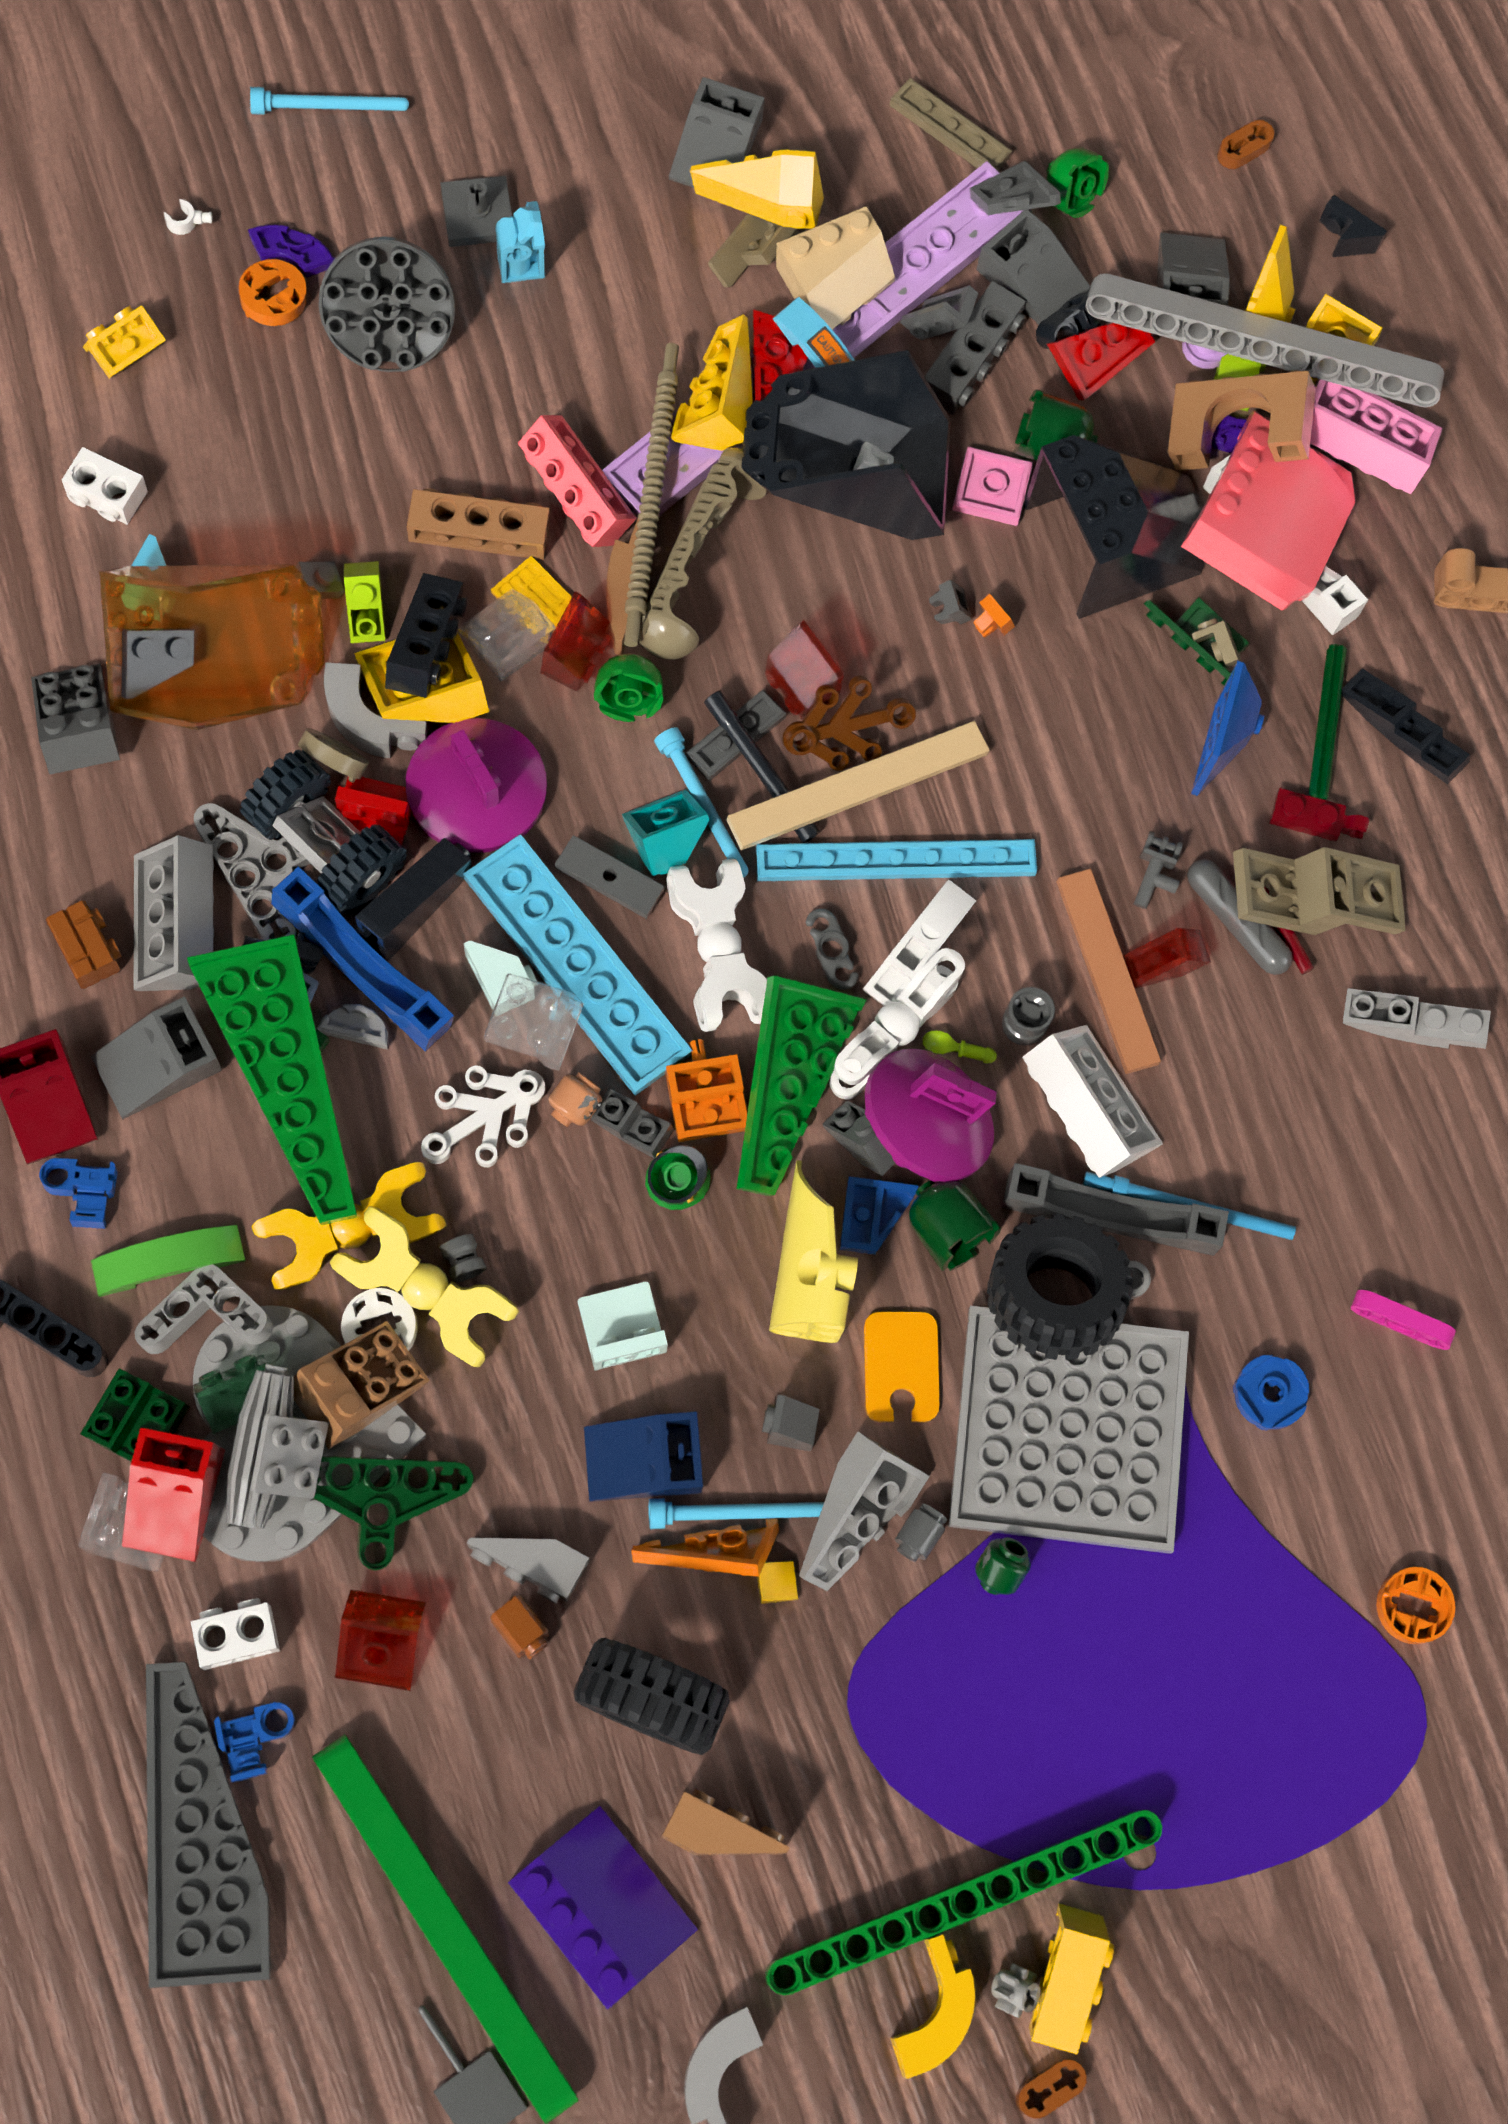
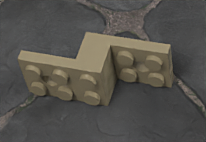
M1327 847L1318 849L1295 860L1247 848H1241L1233 852L1238 919L1311 935H1318L1343 924L1395 935L1406 931L1400 866L1398 864ZM1264 887L1269 889V895L1265 891Z

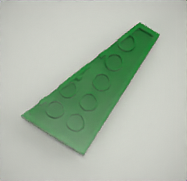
M775 975L767 977L736 1189L765 1196L776 1194L793 1158L791 1153L798 1138L803 1136L808 1126L806 1121L812 1108L817 1107L833 1073L837 1055L844 1040L849 1038L854 1028L852 1023L857 1012L863 1009L866 999Z

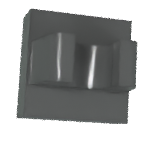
M952 580L939 584L940 591L931 596L929 602L934 607L944 604V609L941 613L934 615V619L941 624L955 621L963 624L972 620L964 589Z

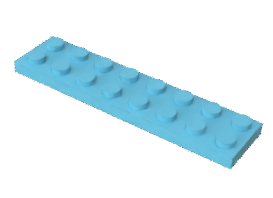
M521 834L463 874L464 880L635 1096L665 1075L666 1066L680 1064L691 1056L693 1050Z

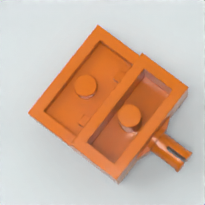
M698 1039L697 1046L695 1040L689 1042V1046L693 1050L691 1052L693 1062L666 1066L665 1071L678 1142L745 1131L747 1110L737 1054L707 1059L704 1040Z

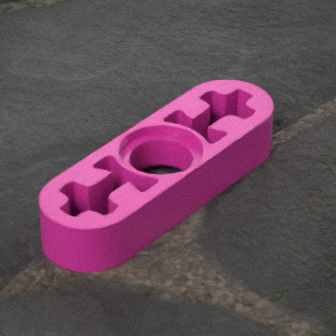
M1357 1290L1351 1305V1310L1356 1314L1437 1349L1449 1350L1456 1333L1453 1327L1371 1291Z

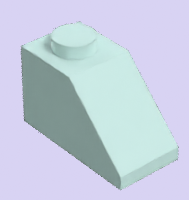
M471 940L464 943L465 956L495 1016L534 999L533 986L537 985L535 975L529 965L523 967L518 956Z

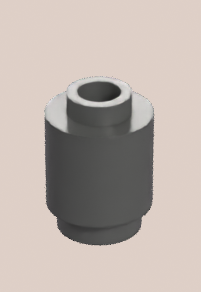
M922 1503L919 1509L912 1511L895 1538V1541L899 1544L897 1551L913 1562H916L918 1558L926 1560L945 1532L943 1526L947 1522V1518L933 1507Z

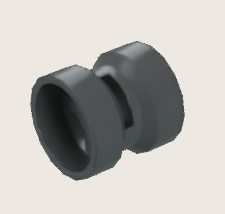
M473 1234L458 1236L439 1247L443 1259L447 1260L450 1264L449 1274L454 1283L472 1279L487 1270L483 1258L476 1253L477 1243Z

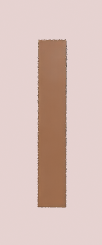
M1087 869L1059 877L1056 881L1125 1074L1159 1065L1161 1059L1092 870Z

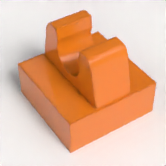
M990 594L979 602L984 612L973 624L984 638L997 628L1005 636L1015 627L1012 619Z

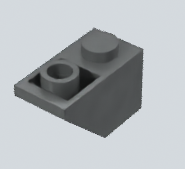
M847 1100L822 1124L861 1165L883 1176L895 1164L892 1155L884 1148L873 1131L869 1120L865 1116V1109Z
M777 1395L774 1405L768 1404L764 1415L762 1432L768 1433L767 1444L811 1451L820 1409L787 1396Z

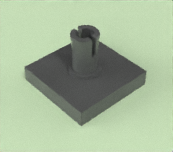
M506 176L440 182L449 247L496 242L497 222L503 217L512 216Z

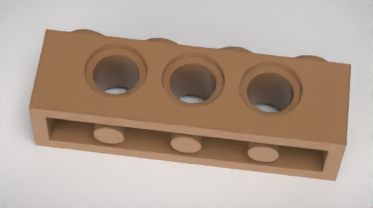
M432 488L423 490L413 489L407 521L408 540L415 543L524 558L532 556L534 559L544 560L550 514L549 508L533 502L518 504L508 502L503 498H492L489 500L475 498L467 493L453 495L441 493ZM443 514H449L453 516L448 520H441L438 518ZM476 519H484L487 521L481 525L472 523V521ZM512 523L520 525L517 529H509L506 526Z

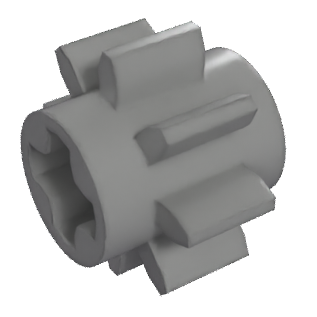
M1014 1963L1011 1965L1010 1971L1006 1969L999 1971L993 1980L991 1988L992 1995L998 1999L995 2007L1017 2018L1021 2017L1022 2010L1031 2012L1037 2006L1041 1994L1040 1986L1034 1982L1037 1974Z

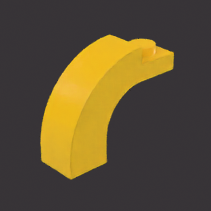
M942 1934L924 1939L938 1982V2000L932 2015L921 2026L890 2037L902 2077L906 2079L932 2070L948 2059L963 2041L974 2012L975 1988L971 1969L954 1970L953 1965L959 1963L957 1953L952 1941H945Z

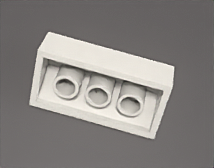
M1087 1025L1054 1033L1022 1057L1028 1066L1029 1074L1040 1084L1047 1095L1048 1104L1059 1114L1066 1125L1069 1137L1077 1142L1085 1155L1087 1165L1092 1171L1096 1172L1099 1178L1120 1170L1163 1144Z

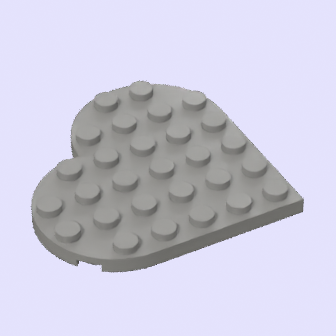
M270 1305L260 1306L273 1322L272 1334L266 1341L257 1345L249 1344L225 1322H222L209 1335L200 1349L193 1373V1391L196 1405L203 1420L211 1429V1432L205 1437L204 1441L214 1442L225 1449L203 1535L214 1547L223 1553L247 1562H275L290 1558L308 1548L343 1516V1514L314 1498L277 1495L264 1529L238 1526L226 1522L227 1482L239 1415L256 1370L264 1371L265 1364L287 1367V1375L295 1376L302 1367L341 1347L336 1339L309 1315L293 1308ZM248 1314L243 1319L254 1330L259 1327V1323L254 1322ZM294 1401L293 1418L307 1419ZM396 1405L364 1429L334 1447L328 1449L324 1444L322 1456L403 1459L427 1436L401 1407ZM321 1462L322 1470H319L318 1475L321 1478L319 1486L327 1485L324 1477L327 1462ZM345 1463L338 1464L332 1471V1480L337 1485H346L353 1476L352 1468ZM377 1465L371 1470L370 1481L374 1486L390 1471L388 1467Z

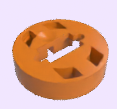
M277 259L262 260L249 266L239 281L240 303L246 317H250L252 320L268 326H280L297 319L304 311L307 303L306 282L302 273L292 264ZM290 279L287 282V288L267 301L263 298L260 300L255 299L264 291L265 286L269 288L280 280ZM250 280L252 281L251 287L248 285ZM295 298L299 301L296 305L294 304Z
M1409 1567L1390 1575L1381 1585L1377 1595V1613L1382 1625L1389 1634L1404 1643L1424 1644L1438 1639L1449 1629L1455 1616V1599L1451 1588L1440 1575L1427 1568ZM1414 1574L1413 1581L1403 1584L1405 1575ZM1431 1580L1438 1586L1437 1591L1430 1585ZM1400 1593L1425 1600L1431 1602L1430 1608L1436 1610L1437 1614L1436 1616L1428 1615V1619L1417 1617L1397 1610L1398 1604L1393 1603L1391 1599L1393 1596L1399 1598ZM1394 1621L1402 1626L1401 1631L1394 1626ZM1428 1627L1426 1637H1418L1419 1630Z

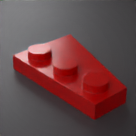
M753 309L755 402L756 400L762 401L772 391L771 384L780 375L804 371L809 358L798 344L792 346L773 320L774 315Z

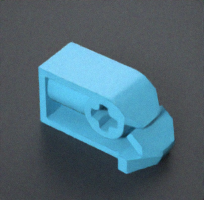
M537 201L527 202L526 207H521L514 212V216L503 217L496 224L497 257L502 283L545 278V241L540 210Z

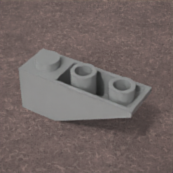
M469 1538L467 1541L468 1547L473 1550L470 1555L471 1557L489 1567L493 1561L506 1568L503 1574L521 1585L526 1580L537 1585L539 1589L536 1593L553 1603H557L559 1598L565 1602L568 1601L589 1563V1557L556 1539Z

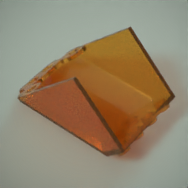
M294 565L125 566L99 571L110 712L200 730L302 704L308 694L306 690L308 682L313 674L319 675L325 664L322 645L324 640L321 594L314 586L307 585L301 578L302 573ZM122 629H193V666L132 699L121 697Z

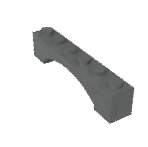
M1014 1163L1008 1174L1002 1208L1036 1216L1044 1215L1045 1218L1051 1219L1052 1214H1064V1218L1073 1219L1074 1216L1084 1218V1223L1091 1226L1095 1223L1104 1228L1103 1231L1212 1256L1223 1247L1229 1211L1194 1203L1192 1205L1172 1204L1118 1195L1063 1179L1051 1174L1048 1170Z

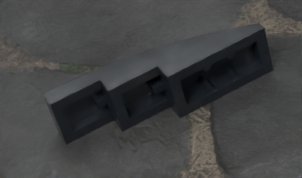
M1362 668L1342 688L1341 695L1372 726L1420 766L1446 784H1449L1470 763V754L1444 738L1443 728L1416 711V702Z

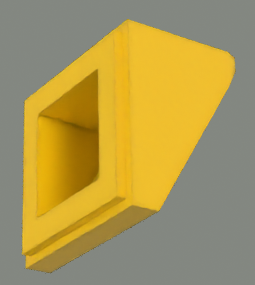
M794 1562L765 1563L760 1576H757L760 1604L798 1600Z

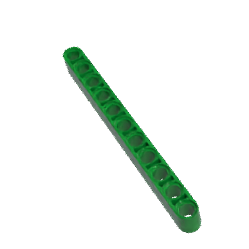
M343 1734L312 1756L314 1762L545 2124L550 2123L580 2101L358 1752L348 1737Z
M1147 1810L1134 1811L780 1956L771 1961L767 1966L765 1972L766 1983L774 1992L784 1996L806 1989L1151 1846L1161 1837L1163 1829L1161 1821L1156 1814ZM1139 1817L1146 1819L1150 1825V1833L1143 1840L1139 1839L1133 1831L1134 1822ZM1105 1831L1112 1834L1115 1839V1848L1109 1854H1104L1098 1847V1838ZM1069 1846L1076 1848L1080 1854V1862L1073 1869L1065 1866L1062 1859L1064 1850ZM1035 1860L1039 1861L1045 1870L1044 1878L1036 1884L1029 1880L1026 1872L1028 1865ZM998 1875L1004 1876L1010 1886L1009 1892L1003 1898H997L991 1891V1882ZM962 1890L969 1891L974 1898V1905L967 1913H961L955 1906V1897ZM925 1905H932L938 1911V1921L930 1928H925L919 1921V1912ZM895 1919L901 1924L903 1932L898 1941L889 1943L883 1936V1926L889 1920ZM859 1934L864 1937L867 1947L862 1956L853 1958L848 1954L846 1944L851 1936ZM822 1949L828 1952L831 1962L826 1971L817 1973L810 1966V1957L813 1952ZM780 1965H789L794 1971L793 1982L784 1988L776 1986L773 1980L775 1969Z

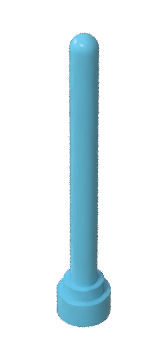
M250 87L251 114L265 115V111H272V108L405 111L409 108V101L404 97L271 94V91H265L264 87Z
M674 727L662 732L654 739L659 752L672 759L692 797L707 812L709 817L707 824L726 858L736 859L739 862L743 878L746 877L749 872L746 863L683 752L685 749L683 745L685 739L679 728Z
M664 1498L649 1499V1528L665 1529V1525H672L673 1521L819 1517L824 1502L673 1506L672 1502H665Z

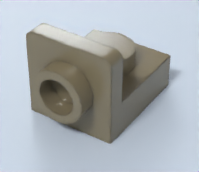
M1217 618L1208 620L1197 626L1199 631L1192 633L1193 640L1197 643L1215 637L1216 641L1212 642L1211 646L1218 662L1224 660L1225 665L1228 667L1236 665L1237 661L1242 662L1229 626L1225 621L1218 623Z

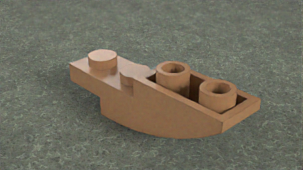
M637 519L629 544L615 539L607 572V625L614 652L618 655L622 654L625 648L624 638L628 614L625 612V603L628 599V584L631 582L629 579L632 573L630 568L633 565L632 557L635 556L633 549L636 547L634 541L637 539L635 533L638 530L637 523L639 519Z

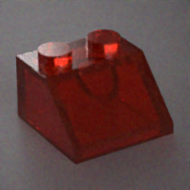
M576 591L544 649L540 673L578 691L582 682L586 684L590 682L597 667L592 662L597 653L602 655L605 653L612 636L608 634L610 621L582 594Z
M802 621L768 655L765 676L774 689L779 688L783 693L789 711L794 716L799 715L804 720L817 701L815 693L821 685H832L840 697L844 673L807 623ZM832 692L825 693L822 700L830 699Z
M350 1589L341 1618L335 1678L411 1691L422 1636L426 1602Z

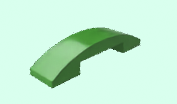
M229 1225L194 1230L145 1241L91 1260L98 1296L101 1297L134 1289L136 1284L193 1271L213 1264L220 1268L245 1262L246 1260L238 1226Z

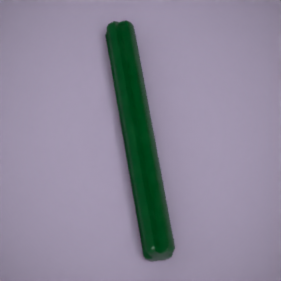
M1330 644L1326 652L1308 796L1327 800L1329 797L1347 653L1346 647L1338 644Z

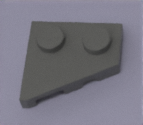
M1026 161L970 188L971 199L988 215L1048 207L1061 203L1060 192Z

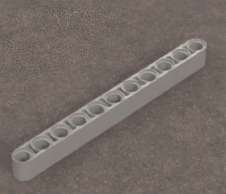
M1111 274L1096 276L1090 287L1086 309L1091 316L1101 320L1288 371H1309L1310 376L1313 378L1420 407H1431L1440 400L1444 371L1440 365L1431 361Z

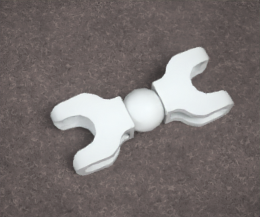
M736 859L722 860L716 873L717 887L712 889L702 888L697 885L688 867L683 865L671 866L666 878L671 908L680 918L688 921L693 926L695 936H699L697 939L698 952L702 960L707 962L703 968L705 979L693 1000L698 1023L701 1030L705 1032L716 1030L723 1018L722 1002L726 1000H735L744 1005L750 1020L755 1024H761L767 979L759 971L747 964L744 953H740L741 937L737 929L732 926L736 921L734 910L746 889L742 871Z
M949 948L939 950L898 995L897 1001L882 1007L876 1014L875 1021L863 1032L859 1033L836 1058L834 1071L829 1082L830 1088L836 1096L845 1100L855 1098L866 1087L870 1073L882 1059L895 1052L897 1047L907 1045L913 1041L919 1032V1028L926 1020L936 1014L954 995L958 986V980L965 969V961L957 951ZM945 960L951 961L955 966V971L953 972L943 965H938V963ZM839 1079L849 1085L855 1086L852 1088L842 1087L839 1083Z

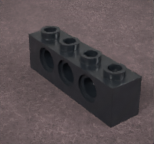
M427 573L422 574L387 660L386 689L427 698L431 685L437 686L441 674L440 662L446 663L450 651V642L448 641L449 639L455 640L459 626V619L457 618H463L465 615L468 599L462 596L464 582Z

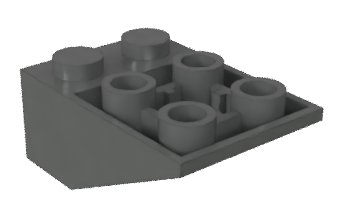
M703 77L691 104L669 174V180L694 188L690 173L691 166L721 160H728L731 163L743 162L745 156L749 155L762 123L765 98Z
M1023 210L981 248L976 270L988 281H993L1024 299L1026 303L1023 311L1038 325L1061 308L1069 299L1080 294H1089L1090 285L1049 227L1029 210Z
M1160 232L1157 287L1228 306L1229 270L1225 239Z
M101 663L81 665L74 669L47 672L40 676L31 677L39 743L49 774L120 760Z
M185 996L151 1012L91 1055L122 1119L222 1071Z

